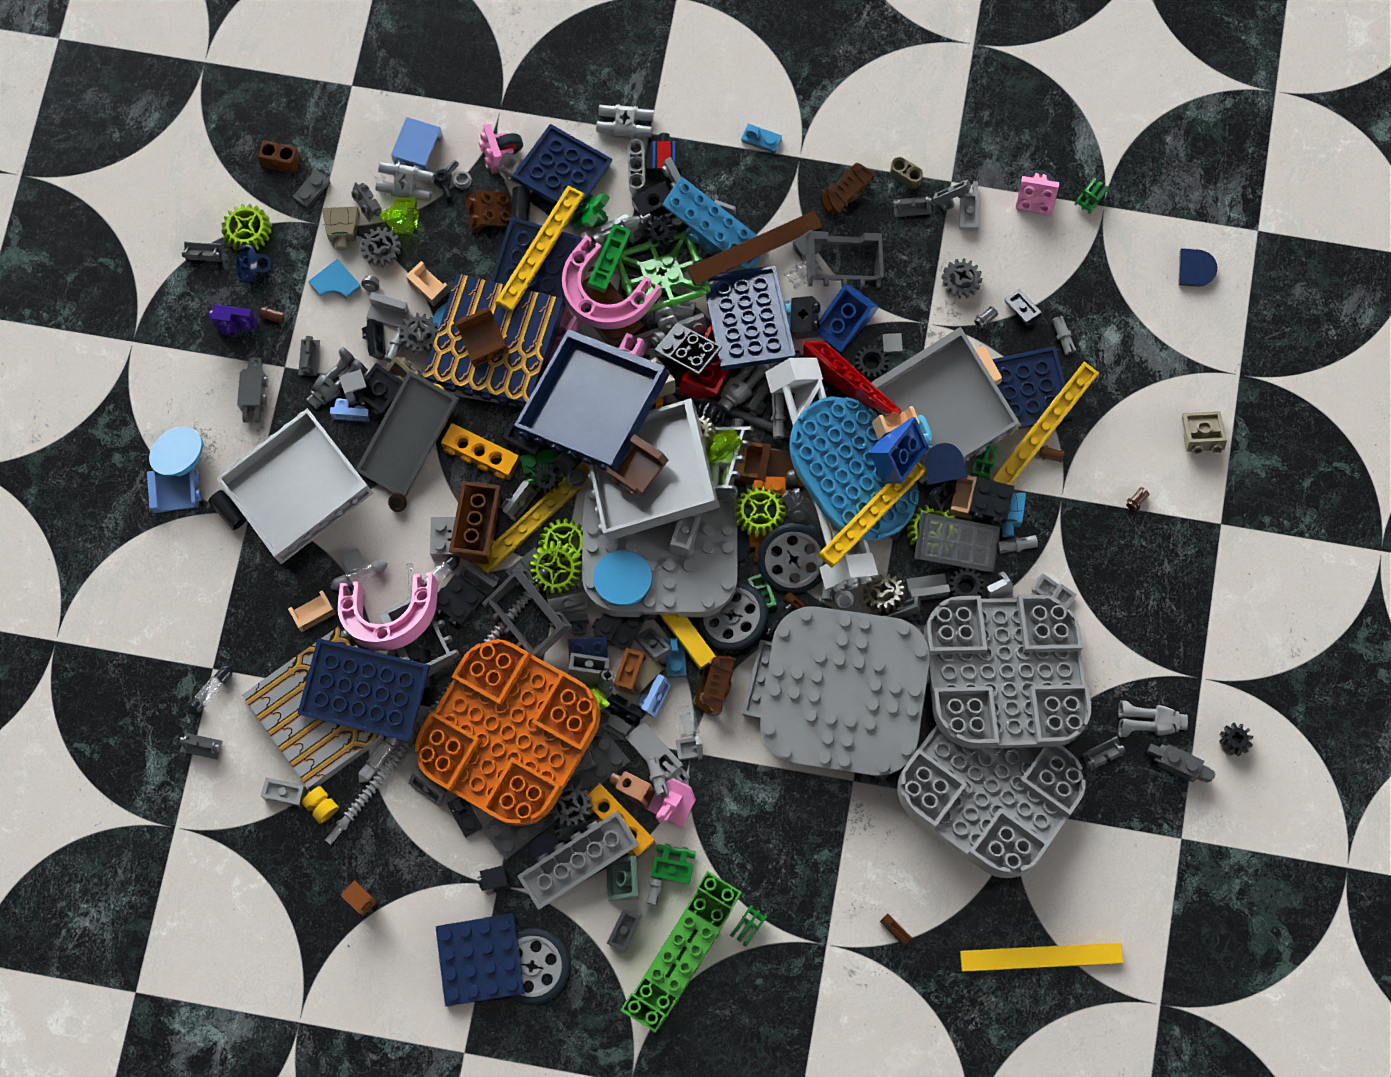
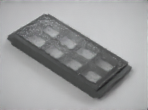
M922 512L914 559L994 573L1000 527Z

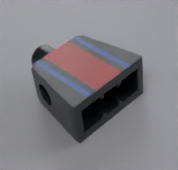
M660 133L659 141L651 142L646 164L647 176H665L662 170L663 162L670 157L682 176L678 144L676 141H670L669 133Z

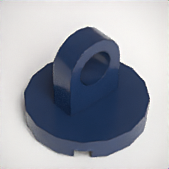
M241 245L238 251H240V254L236 256L235 267L238 277H241L240 280L242 282H251L256 274L265 273L270 270L272 263L267 255L256 254L251 245ZM259 259L265 262L264 269L259 267Z

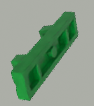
M613 224L587 287L603 293L606 292L631 230Z

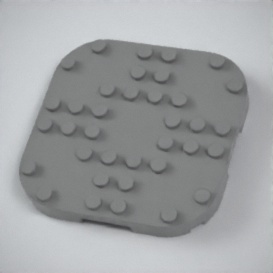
M719 475L718 485H722L723 477ZM590 484L584 497L582 583L587 599L597 607V610L615 617H640V614L679 615V617H707L720 612L728 602L730 603L737 587V518L734 517L736 513L734 506L737 505V498L731 501L718 500L719 508L699 514L700 526L690 556L686 558L670 553V543L678 520L608 541L605 535H601L599 530L601 521L596 515L595 507H597V502L594 501L591 492L594 489L593 484ZM617 550H628L639 554L646 560L652 573V584L648 593L640 602L628 607H617L601 599L595 590L593 573L597 563L608 553Z
M1018 595L1017 598L981 599V596H956L944 600L932 611L924 631V638L930 653L928 674L932 708L938 728L950 741L962 747L973 749L1055 747L1068 744L1081 734L1088 724L1091 715L1089 686L1085 682L1081 650L1083 649L1081 631L1076 616L1070 609L1067 610L1061 605V601L1046 595Z
M813 606L799 608L789 613L777 626L771 647L760 721L761 734L767 747L776 756L789 763L865 775L886 776L896 773L905 767L918 746L930 665L929 648L922 633L911 623L893 617Z
M936 725L900 774L897 788L900 803L913 820L983 871L996 877L1014 878L1030 871L1044 854L1082 799L1086 781L1083 779L1081 764L1063 746L966 748L950 741Z

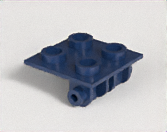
M607 637L568 639L569 663L571 653L608 658Z

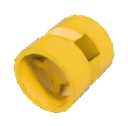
M321 786L313 789L301 802L308 811H313L312 816L319 824L327 821L339 809L332 799L327 798L328 794Z

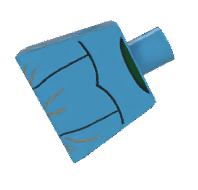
M1013 493L1006 524L997 525L992 523L993 526L1002 528V537H1013L1014 527L1021 526L1026 493Z

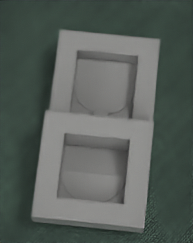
M1045 574L1039 576L1031 589L1037 595H1046L1061 601L1060 604L1066 609L1069 608L1077 595L1063 584H1057Z

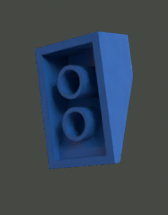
M844 284L820 318L818 335L837 350L843 352L868 324L879 306L851 285Z
M916 417L910 418L884 436L869 452L883 483L902 484L927 451L928 445Z

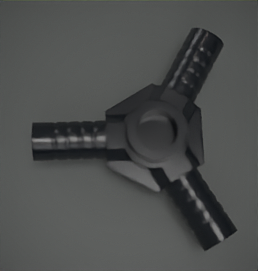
M453 160L446 169L434 172L433 184L443 190L446 200L453 198L449 185L452 172L459 166L456 160Z

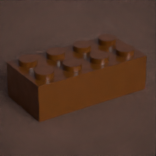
M590 277L583 281L582 288L584 292L597 303L611 305L624 301L611 282H609L606 292L603 293L587 287ZM585 308L582 312L587 313L590 312L591 309ZM640 320L618 329L594 327L606 344L616 348L620 347L626 333L636 336L645 332L644 325Z

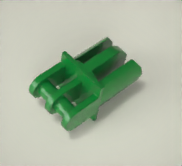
M1096 178L1083 190L1075 202V205L1081 206L1082 210L1086 209L1088 214L1092 213L1109 189L1106 185L1096 197L1103 185L1099 181L1095 188L1089 192L1095 185Z
M990 445L986 447L983 459H980V455L976 456L971 476L977 475L979 478L984 477L990 480L998 447H994L990 462L987 461L991 448Z
M750 905L730 936L733 938L745 922L746 926L737 937V940L740 942L748 930L753 928L743 943V946L746 947L768 916L761 915L759 910L756 911ZM748 913L753 915V918L751 920L746 918ZM756 918L761 921L758 926L753 923Z

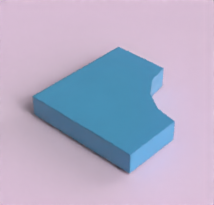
M338 259L309 280V284L320 296L327 293H338L348 298L361 288V285Z

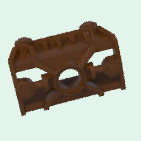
M855 163L835 185H831L820 195L826 212L830 216L840 213L843 207H847L848 204L852 203L865 190L864 188L872 183L875 174L862 164Z
M716 656L710 659L709 665L702 669L703 674L697 696L693 698L692 703L707 715L717 716L721 714L722 703L725 702L731 688V678L734 671L732 669L735 666L736 658Z

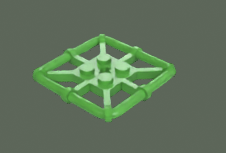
M685 231L672 235L675 237V241H679L670 254L658 257L655 247H658V244H652V239H649L646 243L626 248L621 254L616 267L621 279V287L625 290L627 298L633 293L632 288L638 286L646 276L652 280L651 287L647 288L646 295H649L655 289L656 284L661 286L662 292L666 291L668 300L653 304L646 314L665 307H677V304L708 295L711 290L708 280L702 282L701 285L697 284L694 286L692 281L683 277L682 272L687 271L688 267L703 261L698 255L694 242L684 234ZM686 243L692 261L678 264L676 258ZM650 249L654 259L640 262L627 256ZM623 263L641 270L643 276L631 280L628 279ZM660 272H666V273H665V276H662V277H661V275H658V274H659ZM684 286L694 290V292L674 298L671 290Z

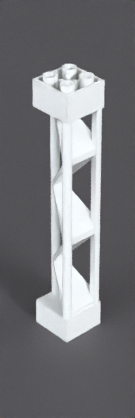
M789 358L765 372L771 394L784 393L793 425L799 415L810 406L816 393H818L819 400L826 398L822 383L823 377L817 358ZM815 503L827 545L832 540L828 519ZM830 523L834 538L840 530ZM859 540L863 554H846L833 568L827 564L819 567L825 590L834 589V591H840L846 587L848 590L856 589L859 587L858 584L869 583L872 581L871 578L878 575L873 554L870 553L867 540Z

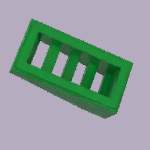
M761 574L747 578L748 583L753 587L754 584L765 582V584L755 586L758 591L767 589L760 593L763 597H770L765 599L768 614L775 613L778 608L770 585L762 578Z

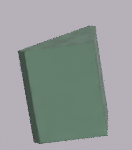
M637 857L619 858L607 865L608 901L639 899Z

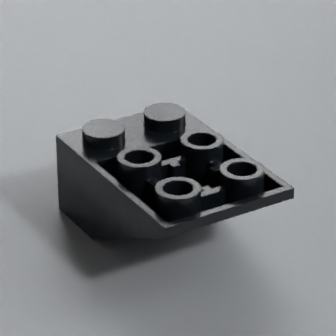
M676 323L654 350L657 358L668 368L700 375L722 349V346Z

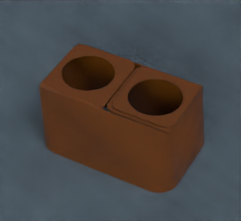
M265 140L262 142L258 155L261 167L289 173L297 171L301 159L297 147ZM267 149H275L271 156L264 155ZM280 151L293 153L292 157L284 160L280 157Z

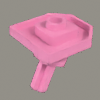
M673 778L665 781L669 794L661 797L660 794V797H656L655 792L647 810L656 814L659 823L668 820L683 827L696 800L690 786Z

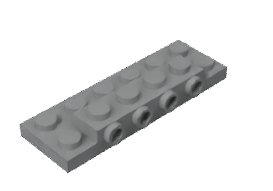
M616 811L599 823L595 820L586 826L588 829L586 832L581 834L578 831L570 837L572 841L566 845L564 842H561L553 848L555 852L550 855L547 852L537 858L538 863L518 875L519 880L538 910L639 845L619 811Z

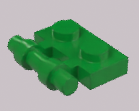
M548 449L538 452L536 457L531 454L520 456L524 476L531 474L537 476L532 469L536 468L540 471L539 463L545 469L546 462H549L548 469H551L555 465L552 461L558 456V452ZM561 473L560 475L555 476V478L562 479L564 478V475ZM547 474L543 475V478L540 480L542 483L544 481L549 482L551 476L550 474L548 476ZM526 479V482L530 485L536 481V479Z
M667 843L665 845L657 844L656 852L663 853L662 858L654 856L650 877L690 885L693 864L686 863V859H695L696 851L689 850L687 847H672L671 844ZM669 854L681 856L680 861L668 859Z

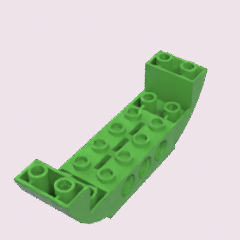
M708 871L698 884L696 893L634 993L630 994L620 1010L653 1032L659 1029L681 997L741 895V891Z

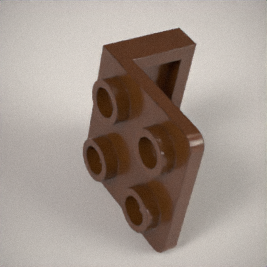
M475 190L466 199V208L469 213L468 223L471 227V233H479L485 226L508 228L511 218V204L508 193Z

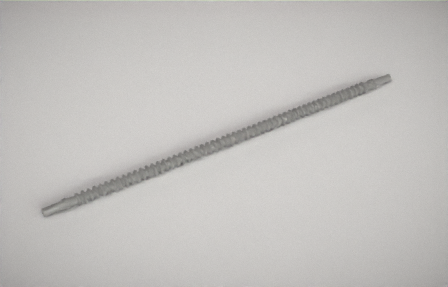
M542 568L546 578L551 575L548 570ZM536 584L534 587L539 591V586ZM523 591V596H519V600L515 601L516 604H512L513 608L508 609L509 613H505L511 621L515 620L514 617H518L517 613H521V608H525L524 605L529 603V599H532L527 591ZM503 620L498 622L499 625L494 627V631L491 630L492 634L487 635L488 639H484V643L501 638L500 634H504L503 631L507 628ZM441 692L442 696H438V701H434L435 705H431L430 710L427 709L428 713L423 714L424 718H420L421 722L416 723L417 727H414L411 742L402 740L403 744L398 745L399 749H395L396 753L391 754V759H387L388 763H384L385 766L380 768L381 771L377 772L378 775L376 777L373 776L374 780L369 781L370 785H366L367 789L362 790V795H358L359 799H355L356 802L351 803L352 807L348 808V812H344L345 816L336 822L337 826L325 839L326 842L331 845L342 830L348 828L349 822L354 820L353 816H357V812L361 811L360 808L365 807L364 803H368L367 799L372 798L371 794L376 793L375 789H379V784H383L382 781L387 779L386 776L390 775L389 772L394 771L393 767H397L396 763L401 762L400 758H404V753H408V748L411 749V745L415 744L422 725L430 712L435 711L445 692Z

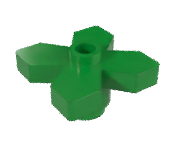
M600 193L597 197L593 194L589 195L583 203L581 211L575 215L570 225L574 229H580L583 225L586 228L605 224L608 221V216L602 208L606 206L610 197L605 193Z

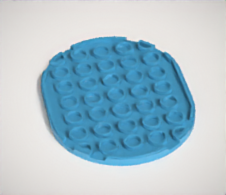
M832 396L812 403L796 419L790 436V455L798 477L821 512L832 525L841 531L887 483L882 482L869 454L879 441L872 422L879 414L872 408L859 403L858 400ZM917 481L861 538L862 540L885 539L896 534L909 523L919 500Z

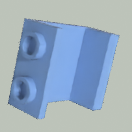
M406 117L391 153L393 163L395 165L401 163L411 167L417 166L419 170L429 171L427 166L436 140L441 141L443 136L441 127Z
M194 468L180 477L164 478L157 475L155 471L147 472L149 508L153 513L199 507V501L202 500L200 489L198 490L197 484L200 483V475Z

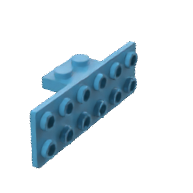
M683 177L679 178L662 204L664 208L689 226L684 234L692 242L699 244L708 254L715 255L719 251L723 252L758 236ZM761 256L739 266L744 270L752 269Z

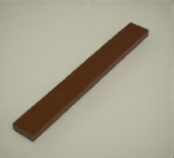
M812 211L696 263L686 270L695 286L788 244L809 230L816 231L821 229L822 225L815 211Z

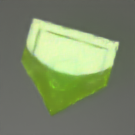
M399 197L393 202L394 204L391 207L382 211L379 215L395 234H413V230L417 229L419 210L417 209L418 199L416 197Z
M734 429L714 431L716 435L711 437L713 441L709 442L706 448L708 461L713 467L743 443L739 434Z

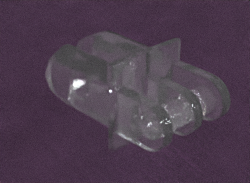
M806 260L798 265L796 263L795 266L784 273V276L789 278V282L793 283L794 289L804 284L806 285ZM815 261L816 274H819L823 269Z

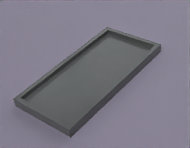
M409 371L359 462L356 471L393 493H401L406 497L460 398Z

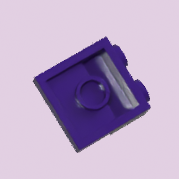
M214 304L213 310H210L209 321L213 322V328H217L224 335L237 334L238 327L246 331L251 329L257 330L258 322L251 309Z

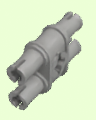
M620 104L616 106L599 105V116L615 117V121L613 123L597 121L596 132L609 133L614 137L625 136L631 139L635 136L651 138L652 126L636 125L635 121L645 120L653 122L654 110L638 109L636 106H620Z
M385 162L379 163L378 172L393 175L395 179L393 183L377 180L376 191L390 193L393 197L407 198L410 201L414 199L431 200L432 191L416 188L415 185L417 180L433 183L435 173L419 170L417 166L411 167L401 163L396 165ZM405 178H406V181H408V184L405 185V183L402 182V179H405Z

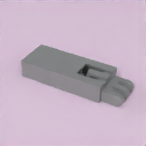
M644 721L625 737L626 741L645 762L647 758L652 756H658V760L663 756L667 760L662 763L667 771H664L661 767L662 772L665 773V781L674 778L684 783L680 778L681 775L686 780L690 778L682 768L683 764Z

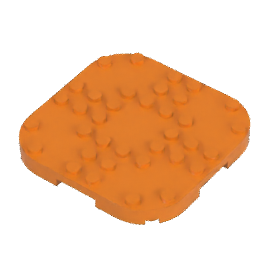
M499 639L490 640L483 644L479 643L464 655L451 676L454 679L434 712H430L422 725L415 744L418 765L429 779L495 818L510 825H530L544 818L552 810L593 740L600 723L599 703L594 693L581 681L533 656L515 644Z

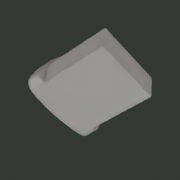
M1004 571L998 573L1000 581L987 586L989 599L1002 598L1013 593L1012 582Z
M700 736L676 740L679 761L703 758Z

